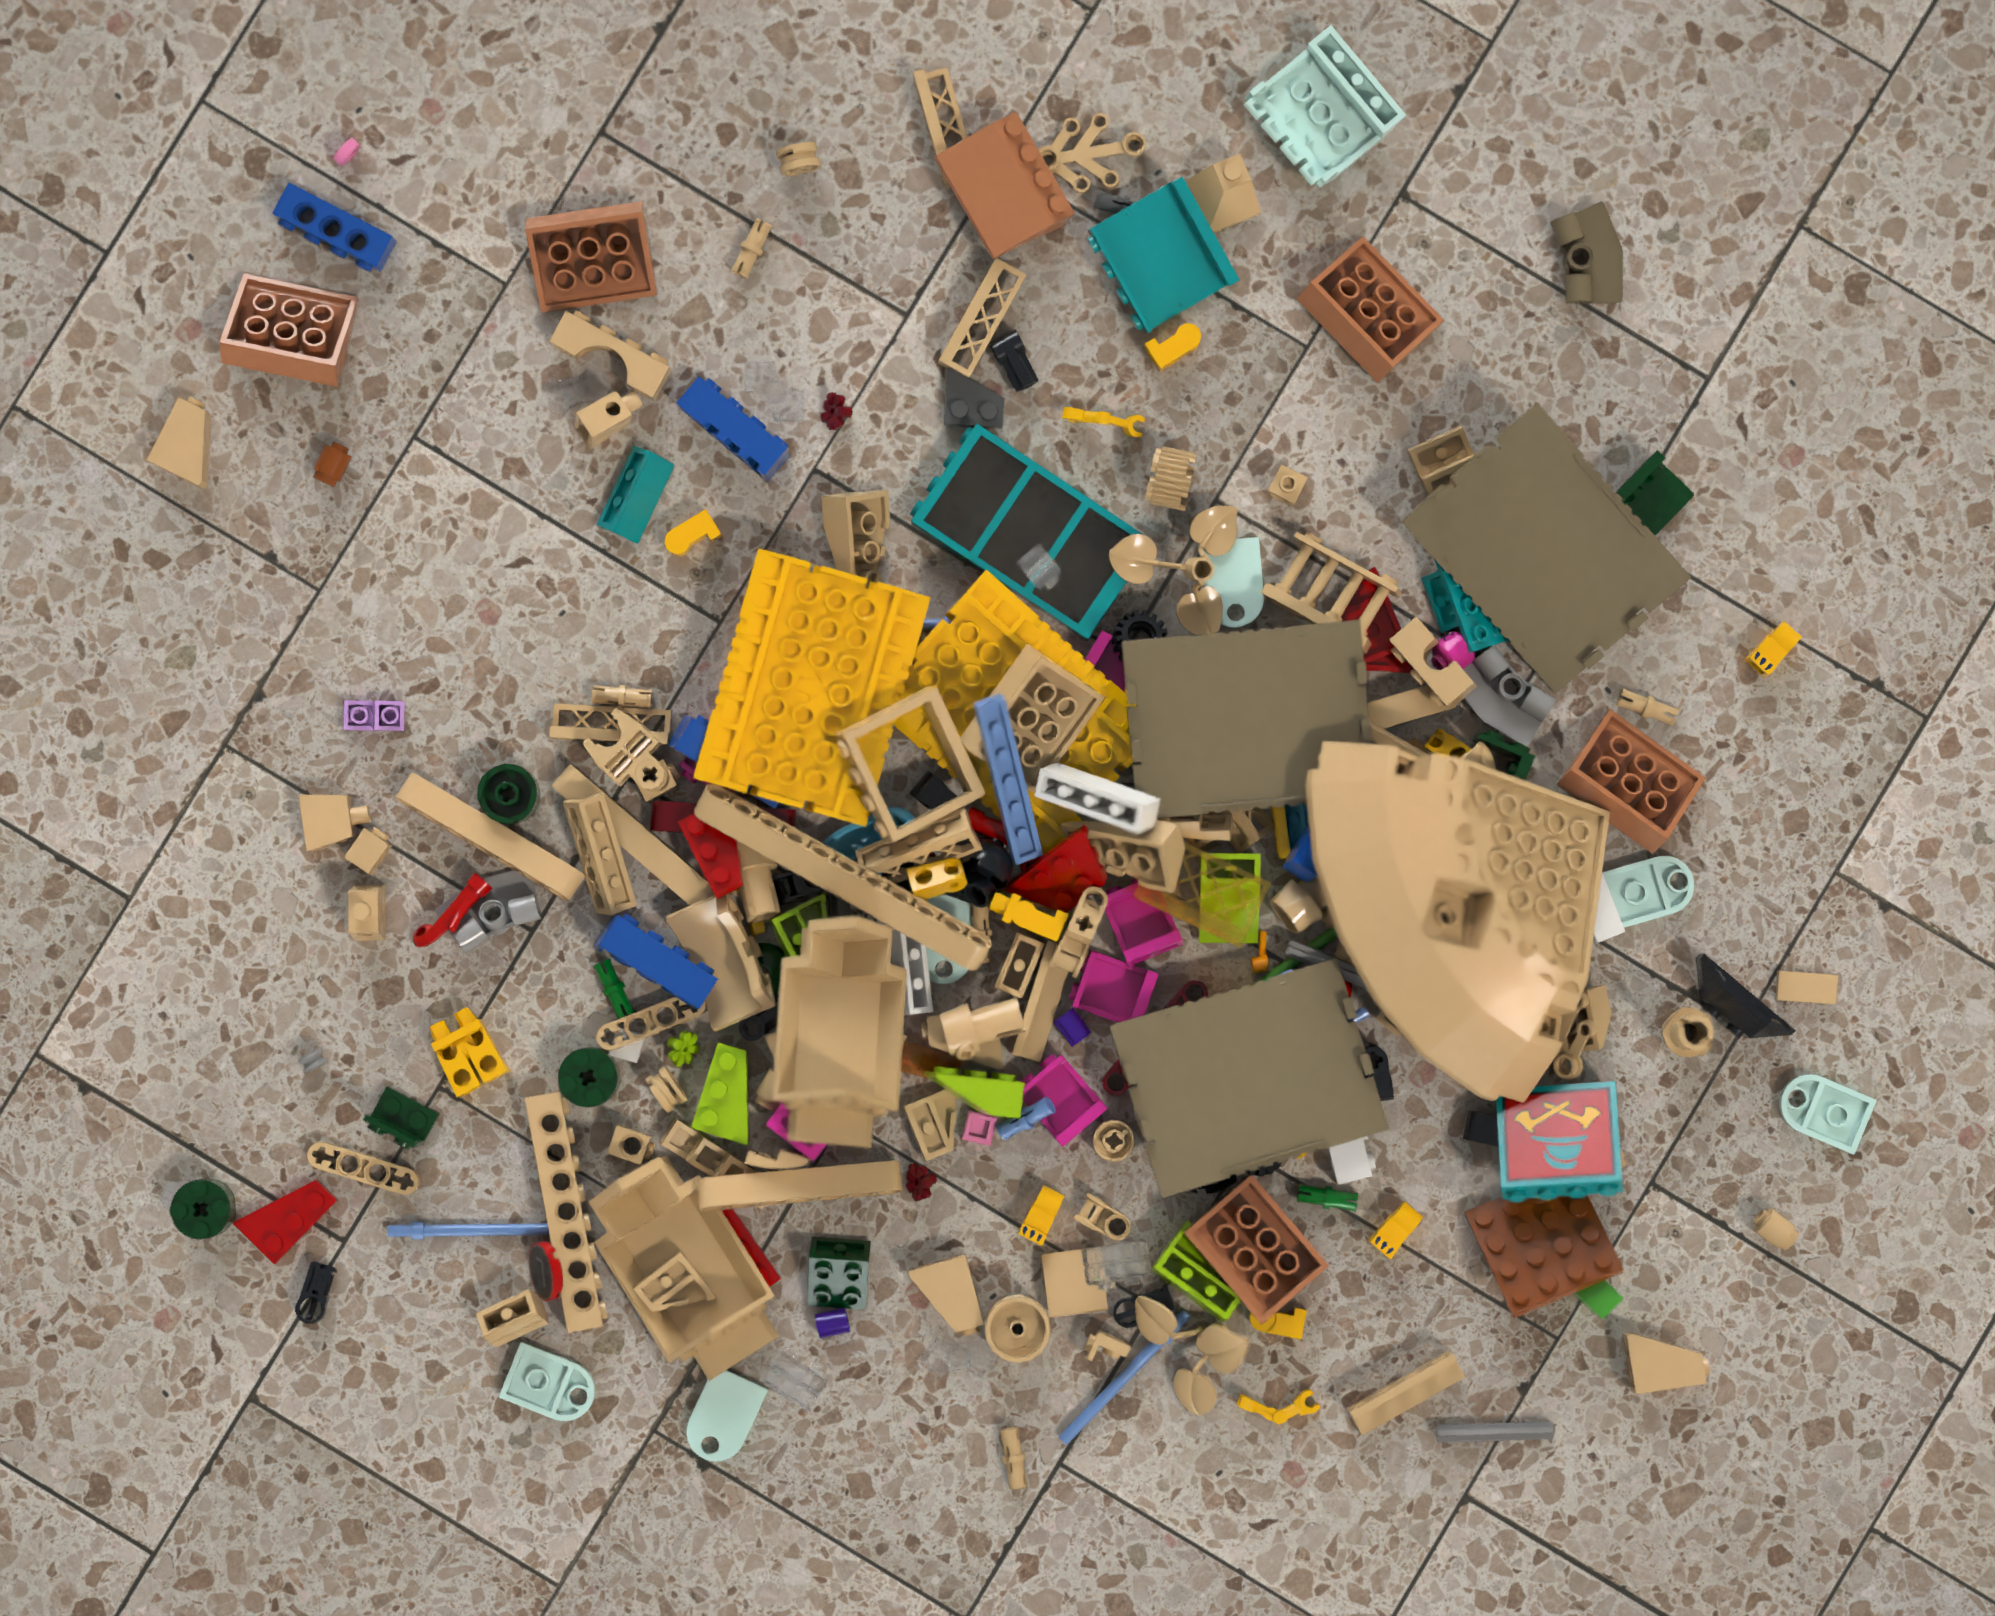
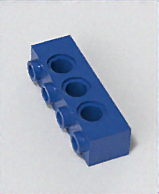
M289 182L272 212L279 219L277 222L279 226L291 232L295 228L304 232L303 238L318 246L320 242L331 246L329 249L331 253L342 259H345L347 255L356 259L355 265L370 273L372 269L379 272L382 271L397 243L395 238L386 232ZM307 210L314 211L312 221L308 223L301 222L303 212ZM336 223L340 225V231L336 236H327V228L331 224ZM356 238H366L364 248L361 250L353 249L352 244Z

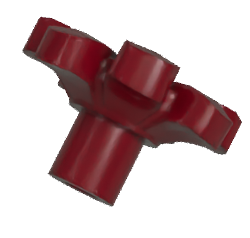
M830 392L826 396L827 400H824L823 409L826 412L821 413V421L827 423L829 430H836L844 425L843 418H851L853 411L850 406H843L845 402L843 395Z
M917 1163L908 1166L906 1179L910 1182L905 1185L908 1192L912 1193V1198L915 1201L929 1198L932 1194L929 1188L937 1182L935 1173H928L926 1166L919 1167Z

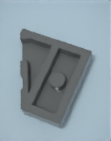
M948 367L944 425L974 427L976 424H979L983 428L1002 429L1004 398L971 378H967Z

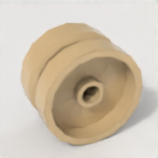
M1023 1294L1007 1295L995 1302L988 1312L985 1323L986 1339L993 1352L1003 1360L1015 1363L1030 1361L1040 1355L1048 1344L1051 1332L1049 1316L1043 1305L1033 1297ZM1016 1323L1021 1324L1024 1328L1023 1332L1019 1331L1018 1335L1013 1333L1012 1328Z

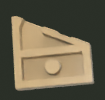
M945 1089L903 1106L924 1162L954 1149L953 1134L956 1122V1097Z
M679 1251L633 1287L651 1312L674 1306L689 1305V1303L704 1300L709 1301L716 1297L682 1251Z

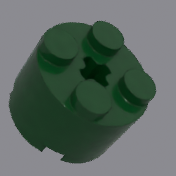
M501 764L490 769L482 776L478 784L477 798L482 810L489 818L500 823L518 824L527 821L535 813L540 803L541 794L538 781L529 771L514 764ZM510 786H512V791L516 793L515 798H510L506 802L507 798L502 793L504 790L508 791Z
M595 1047L581 1048L570 1053L563 1060L558 1072L559 1089L568 1101L580 1107H595L604 1104L616 1094L621 1081L620 1070L614 1057L607 1051ZM593 1070V1077L596 1078V1082H590L587 1085L583 1073Z
M198 1179L184 1184L175 1193L169 1212L174 1225L182 1234L197 1240L208 1239L222 1234L232 1225L236 1215V1200L232 1190L225 1183L216 1179ZM199 1204H208L206 1207L208 1214H201L199 1212L201 1209Z

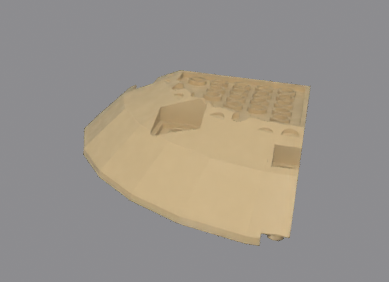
M1323 741L1321 753L1318 756V769L1308 770L1305 786L1313 863L1340 941L1373 1000L1423 1058L1480 1098L1493 1101L1500 1095L1524 1103L1558 1054L1563 1043L1559 1041L1562 1015L1576 1011L1588 981L1610 811L1463 758L1435 753L1418 757L1401 751L1399 747L1392 745ZM1397 767L1400 768V774L1397 772ZM1441 913H1444L1446 916L1445 923L1441 919Z

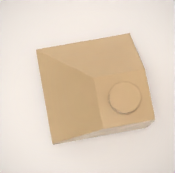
M1240 153L1209 166L1185 181L1214 233L1261 214L1252 180Z
M1606 985L1586 987L1583 992L1587 994L1589 1003L1585 1008L1579 1010L1569 1031L1567 1039L1570 1046L1577 1035L1576 1027L1578 1023L1584 1020H1592L1597 1025V1033L1595 1036L1588 1038L1583 1051L1603 1048L1612 1014ZM1584 1025L1585 1032L1589 1034V1027Z

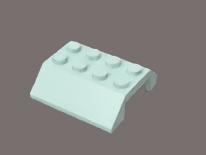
M1332 25L1309 42L1306 50L1267 82L1264 83L1262 81L1249 91V94L1245 97L1247 102L1244 104L1256 121L1261 118L1264 120L1261 127L1275 143L1281 140L1283 144L1279 148L1294 166L1298 163L1301 164L1302 167L1298 171L1311 186L1317 184L1319 187L1327 184L1379 143L1406 117L1403 110Z

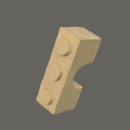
M1417 617L1412 619L1389 639L1394 645L1391 649L1392 653L1401 663L1407 660L1412 665L1411 675L1420 685L1426 682L1433 691L1429 695L1439 707L1445 704L1451 710L1478 687L1456 661H1453L1442 670H1434L1428 666V654L1439 642Z

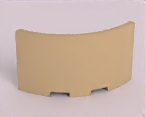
M729 893L719 899L715 895L666 916V923L673 930L684 950L689 954L690 961L696 965L700 961L714 970L712 975L718 978L705 999L710 1025L714 1031L721 1030L775 1006L770 976L768 973L764 974L758 960L759 957L763 956L754 935L748 936L741 923V920L745 917Z

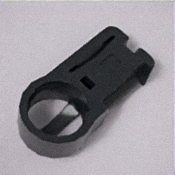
M969 873V875L965 874L967 885L962 890L945 893V895L983 908L992 901L997 891L994 884L988 878ZM976 888L980 889L984 895L980 894Z
M318 1262L310 1263L300 1297L295 1306L296 1315L302 1322L315 1324L324 1318L329 1298H325V1295L328 1296L334 1278L332 1273H337L335 1267ZM312 1297L307 1317L304 1319L300 1312V1306L305 1299ZM319 1300L321 1312L318 1317L312 1320Z
M1162 1285L1163 1290L1159 1288L1140 1295L1161 1303L1170 1311H1173L1175 1308L1166 1285ZM1137 1294L1122 1298L1114 1305V1319L1122 1327L1132 1328L1137 1325L1136 1320L1131 1323H1122L1120 1321L1136 1314L1135 1308L1116 1314L1120 1304L1124 1302L1135 1303L1138 1297Z

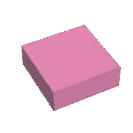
M968 1110L962 1139L991 1146L997 1116Z

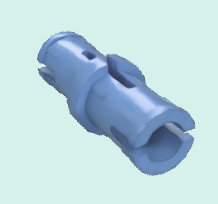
M1045 1096L1027 1108L1022 1107L1020 1118L1009 1117L996 1124L998 1134L1006 1141L1024 1129L1030 1130L1035 1127V1123L1056 1112L1055 1106L1051 1099Z

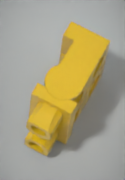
M995 893L989 909L1003 915L1002 922L1009 925L1014 922L1023 929L1056 943L1059 942L1069 914L1057 910L1055 917L1036 910L1032 903L1021 901L1022 897L1013 893L1011 898Z
M469 1007L454 1014L461 1027L460 1029L451 1033L445 1020L429 1027L434 1040L431 1045L456 1097L459 1098L484 1086V1083H490L511 1071L494 1043L484 1021L477 1019Z

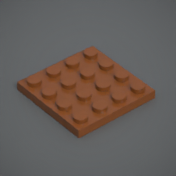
M1588 1194L1583 1198L1557 1196L1550 1201L1526 1198V1200L1521 1202H1512L1509 1199L1503 1200V1196H1500L1464 1212L1513 1319L1624 1272L1623 1266Z

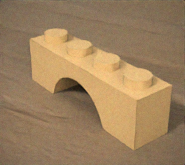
M565 311L549 340L550 344L577 360L585 354L596 350H606L615 353L625 362L628 387L655 402L672 372L670 367L666 365L668 360L654 352L651 356L641 352L642 346L628 338L625 342L615 337L617 333L602 324L600 328L593 326L589 323L591 319L578 311H575L574 314Z

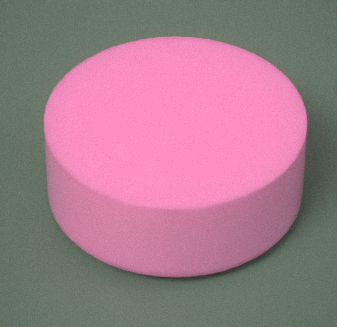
M350 138L336 152L333 160L340 166L346 165L359 151L360 144L354 138Z

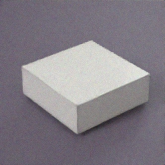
M620 1028L621 1031L614 1034L611 1045L615 1044L614 1039L618 1036L623 1035L624 1041L629 1039L624 1028ZM630 1030L634 1035H641V1033ZM645 1039L615 1051H609V1054L613 1057L638 1063Z

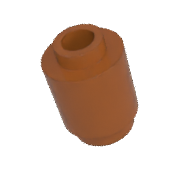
M334 441L331 446L325 444L313 468L315 470L313 478L335 487L337 481H341L352 459L347 454L349 449Z

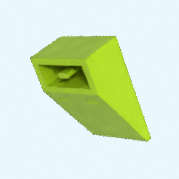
M1199 854V943H1258L1261 854Z
M934 1066L933 1072L924 1071V1075L977 1112L992 1116L1021 1117L1024 1082L1015 1081L1016 1075L991 1072V1078L987 1077V1072L963 1069L961 1075L957 1074L958 1069Z

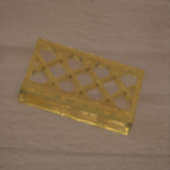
M1184 842L1185 850L1192 852L1190 855L1183 856L1182 860L1188 878L1177 881L1176 885L1190 880L1195 898L1182 901L1177 898L1175 891L1170 895L1163 891L1147 889L1138 884L1133 898L1241 948L1271 883ZM1198 855L1205 859L1208 870L1192 876L1186 859ZM1209 861L1219 865V867L1212 869ZM1226 868L1232 872L1235 883L1219 889L1213 872ZM1210 873L1215 890L1199 896L1193 879ZM1236 874L1243 876L1247 879L1238 881ZM1249 881L1263 886L1258 897L1249 901L1245 900L1240 887L1241 884ZM1237 886L1242 903L1226 909L1220 892ZM1217 893L1223 910L1213 914L1204 911L1200 899ZM1197 900L1199 908L1189 903ZM1255 902L1250 912L1247 904ZM1244 906L1248 919L1243 929L1231 924L1228 911ZM1224 913L1227 921L1216 916Z

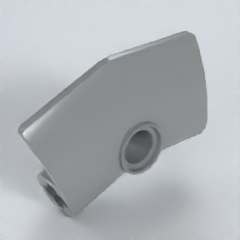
M1493 645L1478 656L1472 664L1463 669L1478 686L1464 699L1481 721L1528 747L1556 698L1525 681L1514 671L1498 648ZM1512 680L1517 683L1518 693L1516 695H1508L1504 691L1503 685L1505 681Z
M514 870L482 878L493 889L484 898L481 897L468 910L454 933L450 932L465 954L492 935L505 933L509 927L541 919L533 881ZM461 891L435 909L438 917L445 912ZM501 914L497 920L489 921L493 915Z

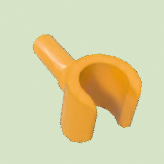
M1259 931V957L1251 958L1254 974L1266 972L1269 966L1266 951V931Z

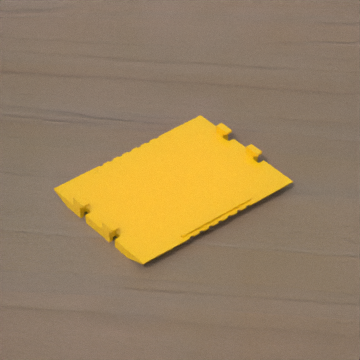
M758 548L739 618H741L740 623L736 625V637L732 639V651L729 652L727 657L728 665L725 666L723 671L724 679L719 685L720 693L715 699L716 707L711 713L693 778L747 793L748 786L752 785L750 795L803 809L804 802L809 801L806 811L866 827L870 812L865 809L861 801L863 793L859 785L856 786L850 778L848 770L851 767L847 759L842 758L838 752L837 742L839 741L835 734L900 701L901 694H904L906 687L904 683L905 680H908L910 673L908 668L912 666L931 597L881 582L870 581L869 588H865L867 578L825 566L814 565L813 572H809L811 562ZM897 718L855 739L877 786L885 761L884 753L888 751L889 747L888 739L891 738L893 733L892 725L896 722Z
M985 570L945 614L952 622L949 624L942 618L917 646L912 662L913 665L908 668L910 673L908 680H905L904 686H906L904 694H901L900 700L927 686L937 687L960 737L976 716L973 703L988 698L1028 643L1105 697L1059 763L1114 783L1120 777L1114 771V768L1116 767L1122 772L1133 763L1127 707L1136 706V703L1128 704L1125 692L1111 680L1108 681L1100 670L1094 669V665L1089 660L1085 661L1083 655L1079 651L1075 652L1072 649V645L1067 641L1064 642L1061 639L1062 636L1056 631L1053 632L1049 629L1050 626L1045 621H1040L1038 619L1039 616L989 571ZM922 704L897 717L893 725L920 749L926 750V754L931 759L935 758L940 767L946 768L949 771V775L954 779L957 778L924 705ZM965 747L986 795L980 797L981 803L987 808L990 807L993 810L992 813L1002 820L988 763L972 754ZM1027 789L1044 855L1064 839L1061 825L1064 822L1080 821L1081 817L1074 810L1035 797V793Z

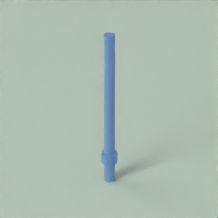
M412 1222L411 1225H388V1237H411L412 1240H424L425 1237L550 1235L548 1223L425 1225L424 1222Z
M1184 1309L1175 1316L1178 1326L1174 1332H1177L1191 1318ZM1169 1337V1340H1168V1342H1166V1343L1169 1345V1343H1170L1173 1339ZM1150 1342L1059 1435V1438L1067 1445L1163 1345Z

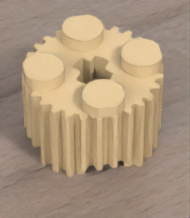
M1162 446V449L1156 448L1151 465V472H1155L1156 475L1155 477H1150L1145 500L1151 501L1150 504L1185 511L1188 501L1182 500V498L1188 497L1195 466H1190L1189 464L1195 463L1197 453Z

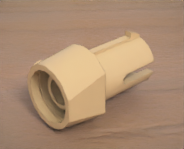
M737 841L744 883L739 890L747 922L759 923L778 917L781 914L771 874L777 868L776 862Z
M1317 876L1307 883L1302 880L1296 883L1290 879L1270 900V905L1282 923L1290 931L1298 934L1299 932L1306 931L1312 924L1322 919L1321 909L1327 905Z
M1017 998L974 1010H969L968 1003L940 1014L950 1055H957V1058L960 1060L969 1059L975 1053L980 1052L979 1044L1025 1032Z
M1683 1007L1675 1011L1662 1025V1037L1665 1044L1673 1053L1681 1057H1694L1698 1055L1703 1057L1713 1045L1711 1041L1713 1040L1714 1030L1710 1022L1711 1016L1708 1013L1705 1015L1696 1008ZM1684 1024H1689L1693 1029V1035L1689 1040H1686L1684 1035L1685 1028L1682 1027Z

